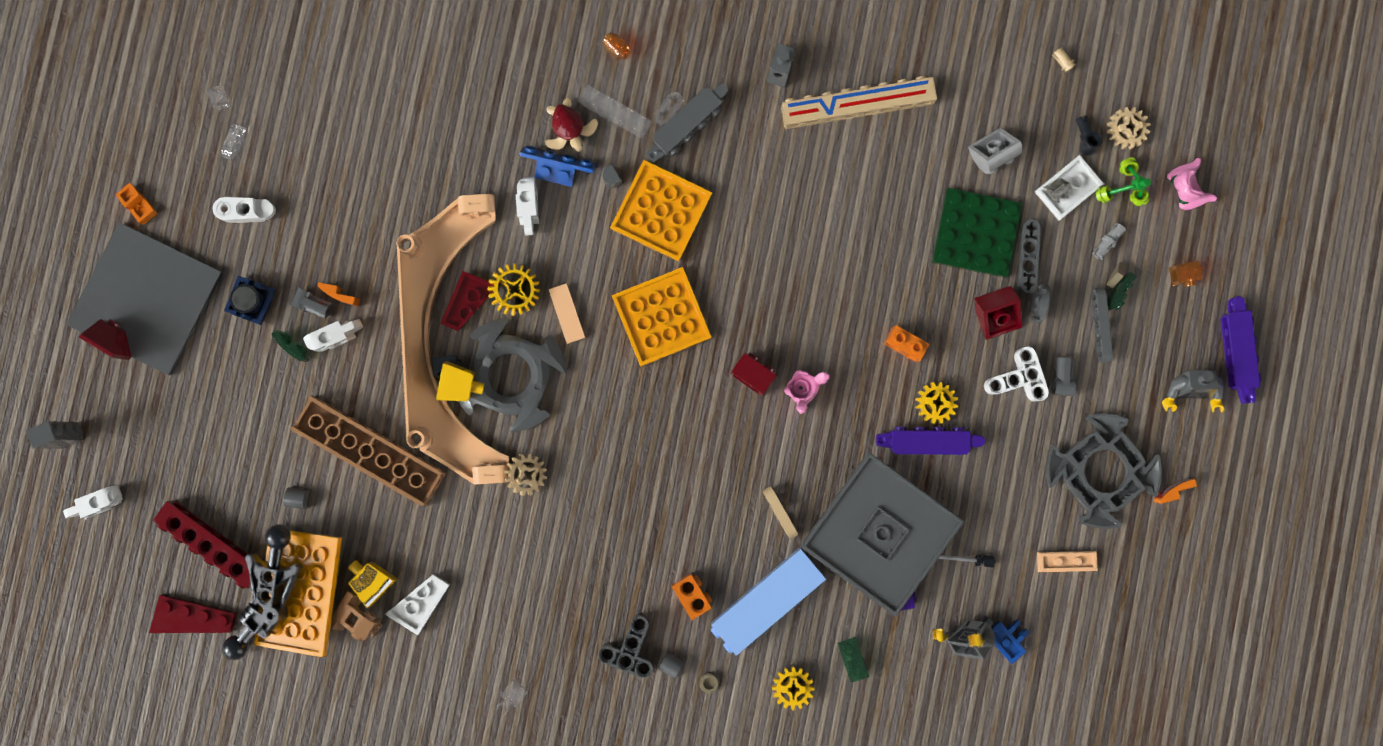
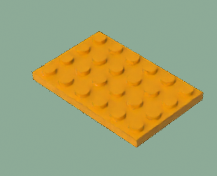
M289 530L291 532V540L286 547L282 548L280 565L291 567L301 563L303 570L299 572L290 598L285 603L288 608V617L280 621L273 630H270L271 635L269 637L262 638L255 634L254 645L325 657L327 656L342 538ZM268 545L265 558L266 562H268L270 553V547Z

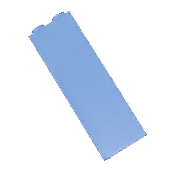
M798 548L711 622L713 628L710 630L716 638L721 637L724 640L723 646L730 654L734 652L737 656L826 579L804 552Z

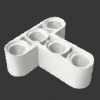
M1023 347L1015 352L1014 359L1017 370L989 378L984 383L985 391L991 395L1004 393L1024 386L1026 395L1031 401H1043L1049 394L1037 354L1031 347ZM1023 351H1026L1029 355L1027 361L1022 359ZM1029 369L1033 370L1035 373V377L1033 379H1030L1028 377ZM1011 375H1014L1017 379L1015 385H1012L1009 381ZM992 381H996L998 383L999 387L997 391H994L991 388ZM1036 387L1041 391L1039 398L1034 395Z

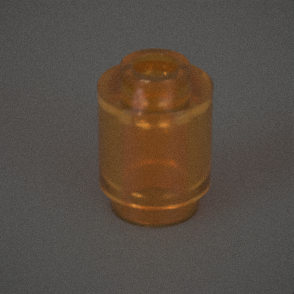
M610 32L604 37L602 41L604 49L617 61L625 60L629 56L630 46L617 34Z

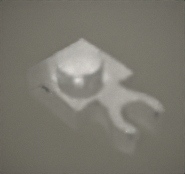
M513 679L500 695L504 701L498 703L495 710L497 711L500 706H504L505 712L502 716H505L509 711L510 705L516 708L528 690Z

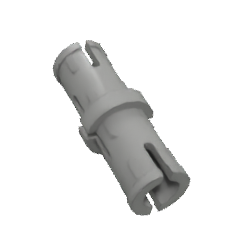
M1115 223L1111 231L1102 237L1101 243L1092 254L1097 259L1103 260L1109 250L1117 245L1116 242L1126 231V228L1121 224Z

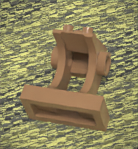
M347 591L332 615L330 628L341 631L346 628L352 633L351 636L353 638L365 641L370 637H376L377 631L383 625L381 624L382 619L376 618V615L373 613L361 611L359 609L360 598L356 593ZM353 614L358 617L355 625L350 621Z

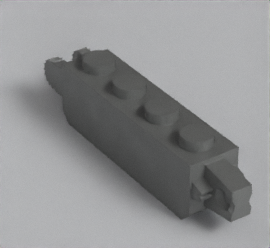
M720 84L713 91L709 88H703L654 134V144L646 153L647 158L654 164L664 156L666 158L670 155L674 156L680 150L679 146L684 142L688 143L694 137L693 133L698 129L701 131L708 124L707 120L711 117L715 118L722 111V101L728 95L727 85Z

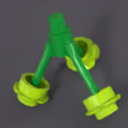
M1129 157L1120 163L1119 171L1127 176L1134 175L1135 179L1132 180L1131 184L1113 190L1108 185L1099 186L1096 191L1097 200L1107 204V201L1113 199V194L1133 189L1130 201L1135 206H1142L1149 202V193L1145 188L1151 185V180L1137 173L1138 162H1136L1135 158Z

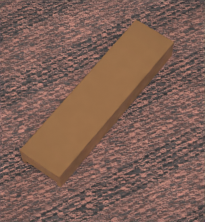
M309 396V401L290 430L420 506H427L446 475L445 471L316 396Z

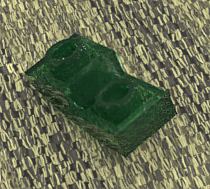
M1132 272L1125 274L1112 289L1107 300L1108 311L1112 309L1118 310L1125 304L1123 300L1128 297L1125 291L1134 285L1132 281L1137 278Z
M276 330L271 333L279 346L289 355L299 361H309L307 357L308 351L304 345L298 343L291 344L292 339L287 332L284 333V331Z
M854 637L839 642V650L850 682L853 683L869 678L868 669L857 638Z

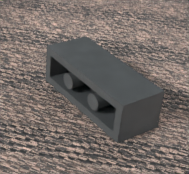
M47 421L26 430L32 449H62L84 440L82 436L83 430L77 422Z

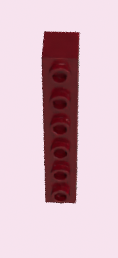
M175 500L166 501L153 519L158 524L157 527L164 532L168 531L171 533L175 541L186 544L189 547L188 550L192 553L204 557V561L207 564L215 565L220 569L219 572L222 575L234 579L235 584L240 588H251L249 569L245 560L249 554ZM177 518H178V519L180 520V522H181V525H180L179 528H178V527L176 526V524H175V521H176ZM192 530L196 532L195 539L191 537ZM208 541L212 544L211 550H208L206 547ZM223 552L228 556L226 562L222 559ZM238 564L243 566L242 573L237 569Z

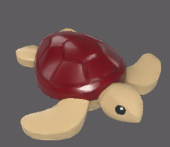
M566 98L563 101V105L559 104L556 108L554 106L547 107V112L553 115L552 128L558 138L546 140L545 144L548 148L560 150L565 147L567 141H570L571 147L581 152L583 143L579 136L589 137L593 135L598 126L597 120L592 119L590 123L583 126L580 114L571 108L570 98Z

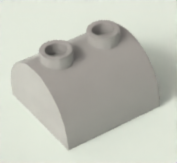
M1002 128L968 146L974 162L986 174L995 173L998 167L1003 164L1012 163L1015 157L1022 154L1021 141Z

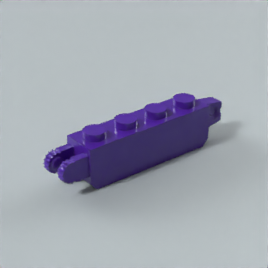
M1238 296L1228 300V313L1223 314L1220 320L1228 387L1232 390H1237L1240 403L1246 404L1256 402V388L1260 387L1261 375L1258 372L1259 356L1256 353L1255 347L1257 338L1253 331L1254 317L1251 314V310H1246L1245 299Z
M895 427V431H890V433L876 434V446L890 448L893 454L967 455L970 452V447H982L986 442L984 437L970 435V431H964L962 427H953V431H945V427H933V431H926V427H914V431H907V427Z

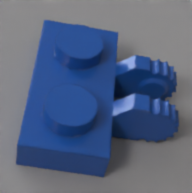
M1018 619L1012 622L1007 629L1000 621L991 627L996 635V648L1010 664H1013L1026 652L1019 643L1029 634V631L1023 629L1015 638L1011 634L1021 625Z

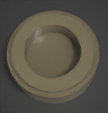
M709 672L701 676L699 683L702 691L713 693L718 689L719 680L715 674Z

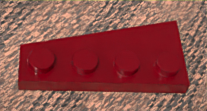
M162 594L158 597L149 633H230L233 630L237 613Z

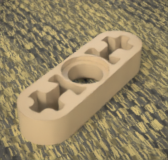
M770 486L763 490L764 496L788 538L791 540L798 536L795 527L772 487Z

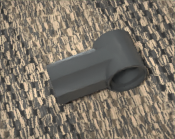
M297 288L290 305L326 319L332 311L333 304L314 296V294Z
M1058 357L1056 359V374L1052 382L1053 395L1074 396L1076 391V381L1074 380L1075 359Z

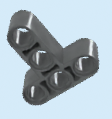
M639 613L632 618L622 647L612 643L602 645L598 654L600 661L638 677L646 678L650 676L653 670V662L650 658L638 654L648 629L649 620L647 616ZM643 619L645 626L643 628L636 627L635 620ZM635 637L638 640V645L630 646L627 640ZM604 649H610L613 652V656L606 658L602 652ZM621 657H630L631 663L628 665L623 664ZM647 663L650 669L643 672L639 669V665Z

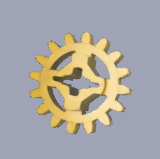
M932 382L930 383V388L924 385L925 391H918L921 397L915 398L919 402V405L915 407L921 409L919 416L925 415V421L931 418L932 424H935L936 420H938L939 424L943 423V418L949 421V414H956L953 408H958V405L954 404L958 397L952 396L955 391H948L949 385L942 387V382H938L937 386ZM934 390L931 397H926L929 392ZM944 393L946 394V396H947V398H948L949 401H947V400L944 398V396H943ZM933 400L940 402V406L933 404ZM925 405L930 409V413L926 410ZM947 408V411L939 416L940 411Z
M794 666L791 667L790 671L784 667V673L782 674L778 671L779 678H773V681L776 683V685H772V690H776L773 696L774 698L779 697L777 700L778 704L784 702L783 706L785 709L788 705H791L792 710L795 709L796 705L802 709V703L804 702L808 705L807 698H813L810 691L815 690V688L809 685L813 683L812 678L807 679L809 676L808 672L802 674L803 669L801 667L797 671H795ZM789 676V679L786 682H782L786 677ZM797 676L801 677L805 681V684L800 683L797 680ZM793 681H794L795 686H796L797 688L794 689V692H793V695H792L790 688L792 687V684H793ZM781 692L786 693L789 696V700L784 698ZM801 693H804L801 698L797 699Z

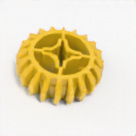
M515 263L511 270L509 265L506 264L505 272L501 267L498 268L500 275L495 272L492 274L496 281L493 279L489 280V283L493 284L494 287L490 286L487 288L488 291L494 292L488 295L489 298L495 297L496 299L492 302V305L499 303L500 305L497 310L500 311L504 307V314H507L510 309L512 316L515 315V310H518L519 315H522V308L526 312L530 311L528 304L534 307L535 303L532 299H539L534 293L540 292V289L534 288V286L539 285V281L532 282L536 275L533 274L529 277L528 274L531 270L527 269L526 272H523L524 265H521L519 270H516L517 265ZM511 274L520 276L516 282H510L503 277ZM525 280L529 285V296H526L521 289V285ZM499 282L507 291L503 299H501L498 293ZM518 282H520L517 289L519 290V293L517 294L515 292L511 294L510 297H508V295L510 294L509 291L511 290L509 289V286L514 287L515 285H517ZM513 297L524 301L520 305L507 304Z

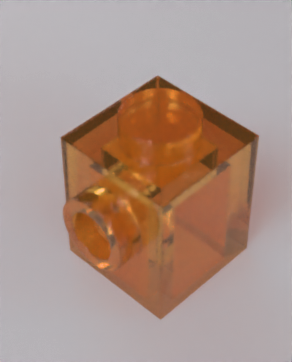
M1198 261L1168 268L1172 286L1184 284L1185 288L1194 286L1196 281L1202 280L1203 269Z

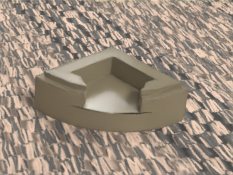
M1120 262L1116 266L1107 282V286L1115 287L1124 277L1125 264Z

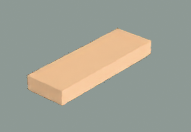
M567 283L549 289L566 343L570 344L584 339L585 335Z
M1097 551L1037 552L1038 572L1098 571Z

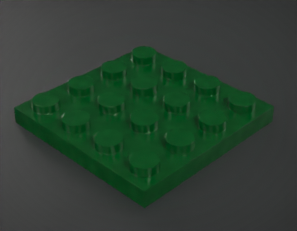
M947 188L931 263L1007 278L1022 203Z

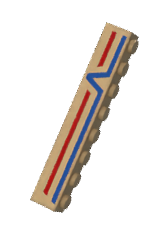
M920 76L912 81L902 79L894 84L884 82L876 87L866 85L860 87L859 90L852 91L851 88L842 90L841 93L826 92L822 96L817 97L815 95H807L804 99L800 100L789 98L782 102L781 110L785 129L933 105L937 100L933 77Z

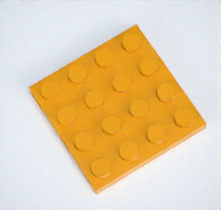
M643 160L610 229L679 262L710 200L712 192Z
M683 267L612 295L640 367L712 338Z

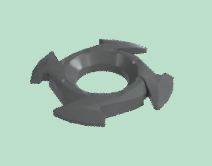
M508 318L490 321L478 327L470 334L473 340L480 341L470 370L475 372L474 381L485 383L482 395L471 393L469 401H459V403L469 416L475 411L474 406L477 404L503 414L518 415L510 429L511 432H518L539 425L550 416L546 410L539 409L550 379V365L563 374L567 373V368L560 346L551 335L544 338L545 344L542 346L516 336L501 335L509 322ZM506 354L521 356L527 361L531 369V380L526 390L519 395L511 397L497 393L489 379L492 364L499 357Z
M1104 413L1087 415L1085 417L1086 420L1097 429L1096 431L1082 437L1063 454L1060 453L1058 447L1051 446L1046 467L1049 488L1054 487L1062 476L1069 491L1086 510L1085 515L1080 516L1079 523L1092 528H1118L1122 526V523L1108 512L1117 511L1125 507L1145 489L1147 494L1157 497L1162 478L1160 456L1155 454L1145 465L1146 462L1142 454L1128 437L1121 432V428L1127 426L1129 419ZM1103 449L1115 452L1122 459L1125 466V477L1122 484L1114 491L1107 493L1093 489L1088 484L1084 473L1088 458L1094 452Z

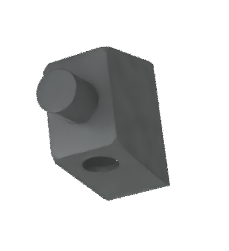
M777 44L767 83L785 88L795 55V48Z

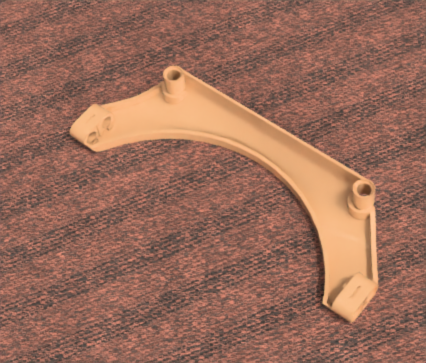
M492 194L459 196L458 199L410 235H401L397 240L406 440L409 446L420 448V451L439 461L473 484L508 482L504 480L508 477V474L504 473V471L509 470L507 466L509 456L497 451L475 436L459 420L447 401L436 400L439 384L433 372L429 332L436 293L450 265L474 237L496 221L495 200ZM410 240L412 243L411 247L404 249V243ZM416 434H420L422 438L418 445L413 440Z

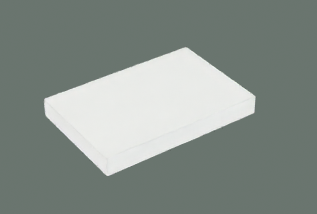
M1079 155L1039 187L1035 193L1054 216L1061 220L1093 194L1099 186L1104 185V183Z

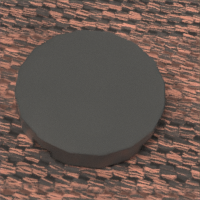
M1043 284L1038 286L1040 291L1034 293L1031 304V313L1034 314V317L1031 316V320L1035 323H1042L1049 307L1050 287Z

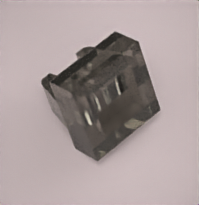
M1059 178L1046 185L1044 190L1054 202L1060 203L1059 196L1062 195L1065 198H1069V191L1072 188L1069 182Z

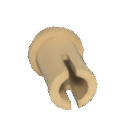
M1062 47L1052 54L1061 65L1062 71L1065 70L1067 73L1075 66V60H1071Z

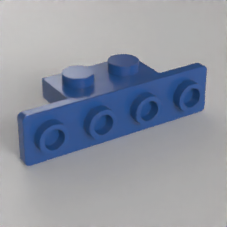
M533 146L523 147L519 152V156L537 160L536 179L572 187L574 182L575 170L594 173L597 164L588 159L578 160L574 159L571 155L561 156L555 154L554 151L537 150Z

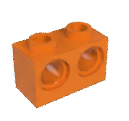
M897 325L891 328L883 343L914 362L921 361L930 345Z
M692 573L671 585L691 620L712 608L710 603L713 602L708 592L703 593L700 588L703 584L697 575L693 576ZM691 582L694 588L692 591L686 592L683 590V584ZM701 599L704 605L699 609L695 608L693 601Z

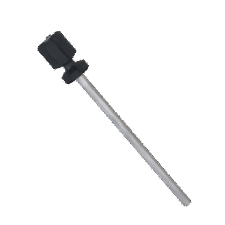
M940 555L938 558L974 562L975 566H980L982 563L983 567L993 568L996 563L994 556L984 555L983 558L980 555H976L975 558Z

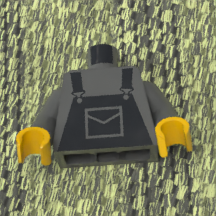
M1187 371L1172 380L1167 394L1168 398L1162 401V405L1165 411L1170 407L1172 412L1177 409V405L1174 402L1176 398L1211 399L1213 397L1214 399L1210 401L1212 412H1214L1216 407H1219L1220 411L1223 412L1224 406L1221 399L1223 398L1224 383L1220 377H1217L1216 371Z
M983 616L980 621L967 620L955 632H944V629L940 628L933 629V639L940 642H948L955 655L982 660L985 659L990 648L995 646L996 635L991 629L993 621L987 616Z

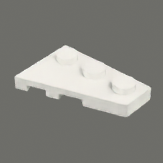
M433 574L385 615L416 635H419L450 584Z

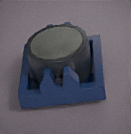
M238 275L224 311L262 325L276 290Z

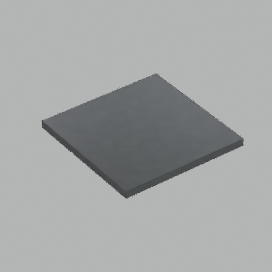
M119 222L66 325L82 333L100 319L107 321L109 319L115 320L121 324L119 327L126 331L132 358L167 375H171L223 272Z
M867 452L800 547L896 617L965 521L872 453Z

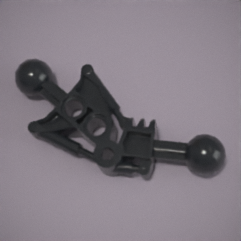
M275 524L266 531L265 542L270 547L268 562L263 561L255 553L247 555L245 558L249 569L253 599L244 608V611L240 613V620L245 625V628L238 636H230L223 642L222 653L229 660H239L244 657L248 650L247 642L253 635L258 634L262 638L269 637L271 635L270 630H273L280 621L288 617V608L285 603L290 598L298 574L303 570V565L301 563L291 567L280 565L282 548L286 547L291 540V532L284 525Z

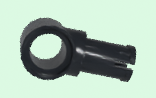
M1085 115L1084 119L1081 116L1076 119L1081 133L1079 148L1081 153L1090 156L1100 147L1103 139L1099 133L1092 130L1088 116Z

